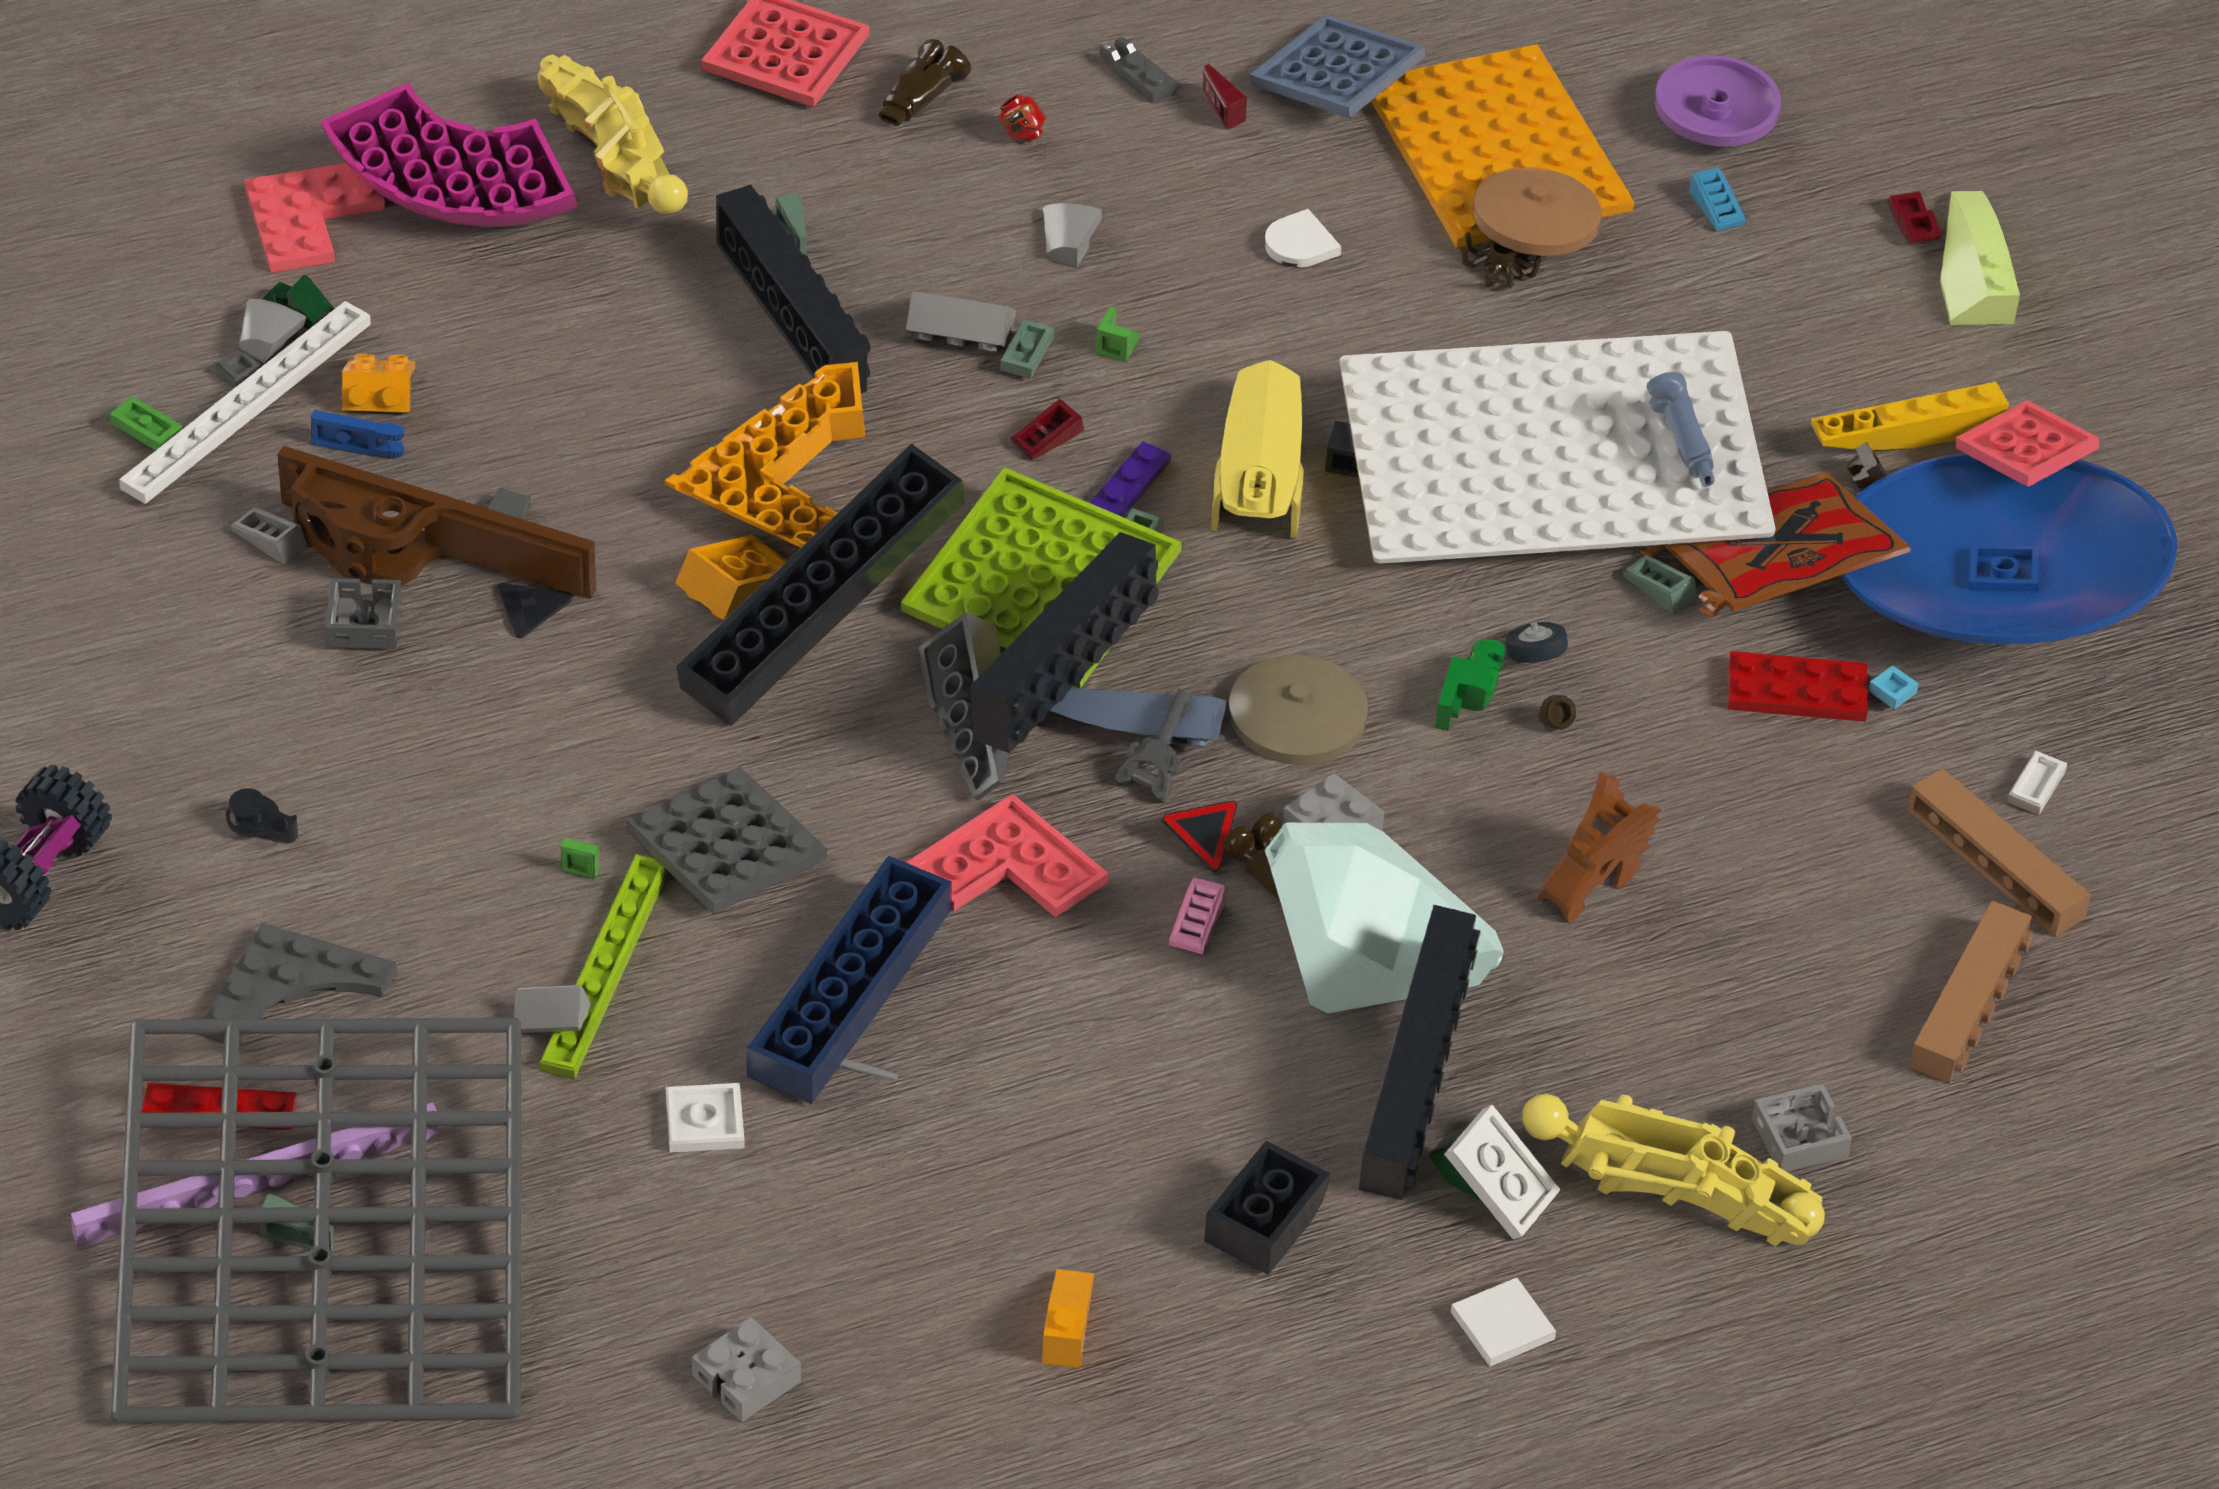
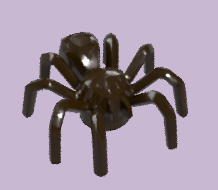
M1465 233L1467 248L1463 247L1461 249L1462 263L1467 267L1474 268L1484 262V267H1488V269L1484 270L1485 285L1487 287L1495 285L1500 273L1505 272L1507 287L1511 289L1514 285V273L1511 272V266L1523 280L1536 277L1542 256L1536 255L1535 259L1529 262L1534 255L1511 250L1490 239L1489 248L1479 251L1472 246L1471 233ZM1468 251L1482 257L1471 262L1468 258ZM1516 262L1525 268H1532L1531 273L1524 274Z

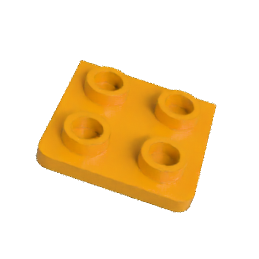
M373 354L354 355V359H349L342 371V410L410 412L411 376L415 370V361L408 360L406 355H389L388 360L375 359Z

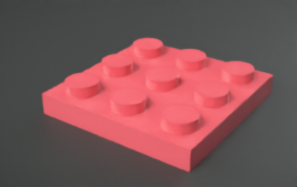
M2025 400L1956 437V449L2029 487L2099 449V437Z

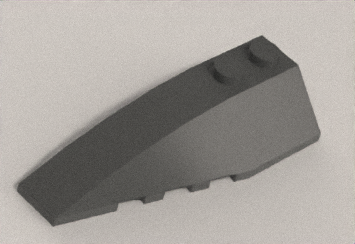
M965 612L920 645L918 649L928 703L931 709L937 712L940 718L938 724L942 732L946 733L951 741L949 747L952 754L957 756L961 762L959 768L973 798L980 800L1003 783L1008 753L973 740L971 684L1001 655L996 626Z

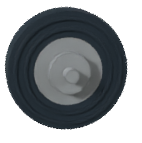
M1532 622L1511 630L1506 635L1505 644L1508 656L1512 660L1534 663L1547 661L1562 655L1568 648V638L1565 628L1560 624Z

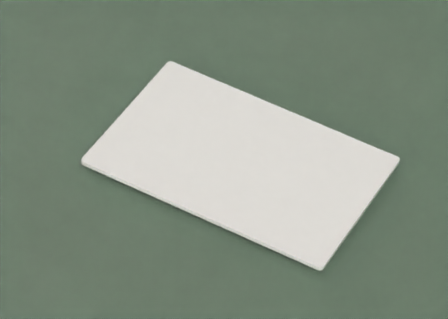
M1728 331L1345 355L1340 358V370L1373 560L1376 563L1772 537L1775 534V523L1733 338ZM1666 372H1677L1684 376L1689 399L1692 401L1697 421L1712 453L1714 466L1712 472L1715 480L1713 485L1702 487L1699 478L1691 476L1689 469L1681 458L1674 438L1665 424L1664 413H1657L1652 410L1649 404L1652 396L1649 394L1646 386L1655 376Z

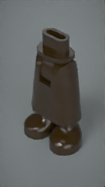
M926 40L918 48V57L909 60L894 82L887 98L883 102L884 108L879 112L880 119L894 126H899L903 121H909L912 116L919 113L952 84V79L957 81L966 79L971 73L969 60L953 45H949L944 50V46L939 40Z
M1269 812L1261 816L1254 823L1251 831L1244 825L1233 829L1226 836L1222 846L1228 856L1245 863V871L1280 901L1265 850L1281 829V820L1275 813Z

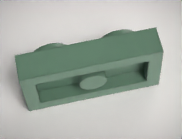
M1023 319L1001 359L1000 370L1031 379L1054 338V327Z

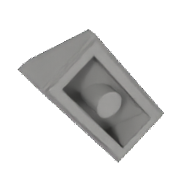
M579 985L518 988L515 996L514 1018L519 1019L521 1022V1033L580 1031L591 1003L583 987Z

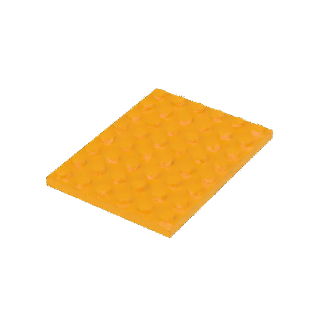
M1538 44L1410 69L1371 101L1456 248L1467 246L1465 233L1467 232L1471 233L1472 245L1490 241V238L1478 227L1473 216L1475 192L1486 178L1507 169L1521 167L1543 168L1563 173L1578 180L1589 188L1598 199L1602 212L1601 218L1633 211L1634 200Z

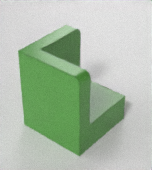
M1110 306L1097 328L1095 353L1126 362L1139 340V333L1117 326V308Z

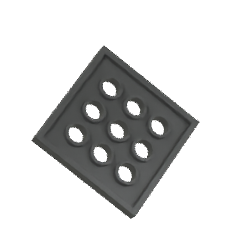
M741 767L627 820L626 831L712 914L825 860L827 857V848ZM735 803V804L740 805V807H737V806H735V805H726V804ZM699 817H709V818H711V819H713V820H708V819L699 818ZM749 824H758V825H761L762 827L760 828V827H758V826H753V825L748 826V825H749ZM679 830V831H682V832H684V833H683V834H680V833H678V832H669V831ZM728 837V838L733 839L734 841H730V840H728V839H720V838ZM774 844H776V845H781V846H783L784 848H780V847H777V846H771V847H770V845H774ZM693 851H701V852H704V853H706V854H705V855H702V854H700V853H691V852H693ZM751 858V859H754L756 862H752V861H750V860H741V859ZM714 872H724V873L727 874V876H724V875H722V874H713V873H714Z

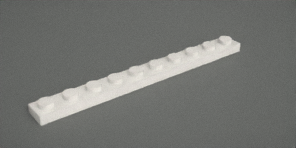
M344 301L120 478V489L145 504L370 326V315Z

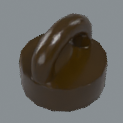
M1551 695L1543 701L1538 719L1549 728L1566 729L1573 724L1576 718V707L1567 696Z

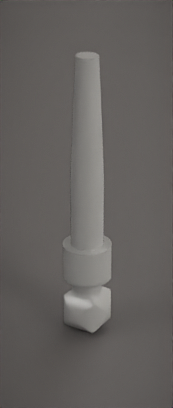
M844 1059L837 1068L898 1080L899 1074Z

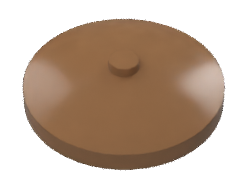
M1534 167L1512 168L1489 176L1478 186L1473 202L1475 222L1485 235L1511 250L1539 256L1568 254L1587 246L1599 231L1602 215L1598 199L1584 184L1563 173Z

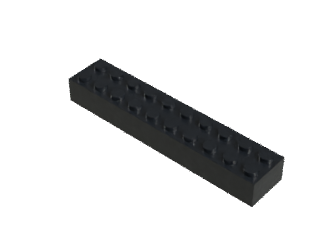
M910 444L676 666L680 689L728 725L732 726L964 504L962 479L916 446Z

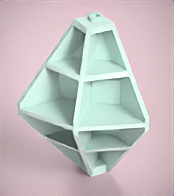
M1285 823L1265 850L1310 1005L1327 1014L1407 999L1433 904L1476 915L1474 929L1481 930L1477 946V958L1474 969L1470 970L1468 987L1479 986L1488 973L1494 970L1501 962L1504 951L1496 931L1389 836L1367 823Z

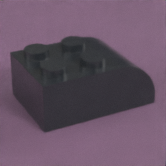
M1265 1141L1206 1213L1204 1242L1269 1275L1316 1215L1326 1194L1330 1173Z

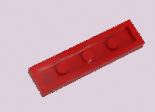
M148 1082L141 1113L222 1112V1087ZM238 1088L237 1112H295L296 1092ZM247 1127V1128L292 1130V1127Z

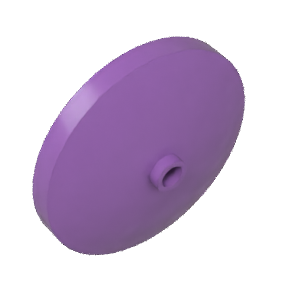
M1705 55L1677 62L1661 75L1656 87L1655 107L1659 117L1666 126L1686 139L1711 146H1738L1754 142L1774 128L1780 114L1781 95L1771 77L1758 67L1732 57Z

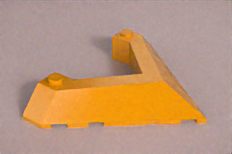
M858 362L824 365L815 372V378L805 385L800 383L780 397V403L769 411L764 408L725 436L721 443L715 447H710L690 462L691 467L678 476L674 473L664 480L665 485L798 547H802L838 512L828 506L825 508L812 502V497L793 485L787 487L784 484L832 441L866 438Z

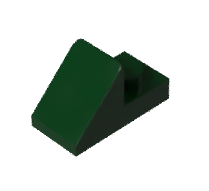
M305 274L293 286L279 281L262 299L284 305L306 316L303 327L307 329L313 327L335 309L313 281Z

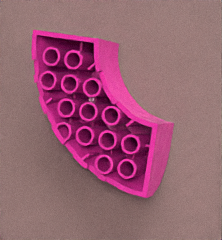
M407 82L320 121L336 152L368 186L390 201L431 219L466 226L507 227L554 218L577 209L575 195L536 118L510 126L495 127L494 130H476L474 126L461 124L453 120L447 121L436 115L433 109L419 98L410 83Z

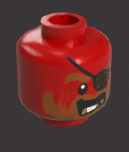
M1016 94L1000 106L999 121L1012 140L1020 141L1025 139L1027 142H1031L1042 134L1041 127L1046 118L1031 96Z

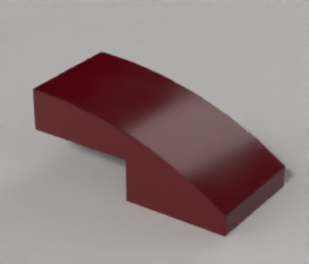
M1920 191L1890 196L1888 200L1890 211L1901 233L1910 244L1941 239L1942 235L1933 210L1926 209Z

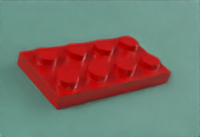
M1730 651L1728 659V710L1866 722L1868 713L1867 663Z

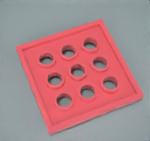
M749 0L701 60V70L814 107L868 38L869 25L793 0Z

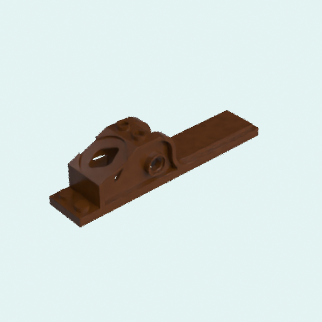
M283 446L277 454L282 504L293 507L294 523L301 526L306 546L317 550L330 561V566L345 577L360 579L361 582L371 585L372 579L401 580V585H405L414 580L429 562L438 558L454 557L591 599L596 591L595 541L290 447ZM391 510L400 513L395 517H385L382 515L384 512ZM329 534L332 537L335 546L331 544ZM398 548L402 550L397 554H388L385 552V550H394Z

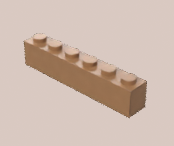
M1942 768L1912 786L1907 810L2027 914L2031 915L2035 921L2054 937L2086 918L2091 894L2084 886L2073 880L2057 863L2052 862L2032 842L2025 839L2012 828L2009 822L2003 820L1983 800L1978 799L1964 787L1958 779Z
M1991 901L1913 1045L1909 1068L1949 1084L1956 1071L1963 1072L1970 1052L1967 1051L1968 1048H1976L1983 1028L1980 1027L1982 1022L1987 1024L1990 1022L1996 1006L1993 1003L1995 998L2002 999L2009 982L2006 979L2008 974L2014 976L2021 961L2020 951L2027 952L2034 936V932L2029 930L2032 919L2031 915Z

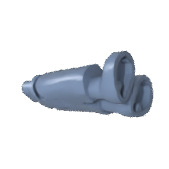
M1666 372L1655 376L1646 386L1649 394L1652 396L1649 401L1652 410L1657 413H1664L1665 424L1673 436L1681 458L1689 469L1691 476L1699 478L1702 487L1713 485L1715 480L1712 472L1714 468L1712 453L1697 421L1692 401L1689 399L1684 376L1677 372Z

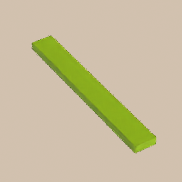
M635 854L575 986L583 987L591 1003L581 1030L553 1032L539 1062L540 1071L571 1079L576 1078L669 874V871L655 858Z

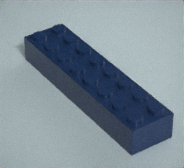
M888 856L748 1045L747 1077L812 1104L950 913L952 881Z

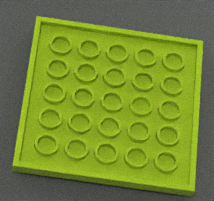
M1004 467L902 600L901 611L941 629L965 612H968L996 626L1000 652L1002 653L1119 532L1156 545V560L1158 561L1156 585L1181 552V542ZM1108 650L1103 654L1101 660H1102L1103 657L1106 655V653L1108 652ZM1100 661L1094 664L1085 673L1083 679L1076 683L1074 687L1081 689Z

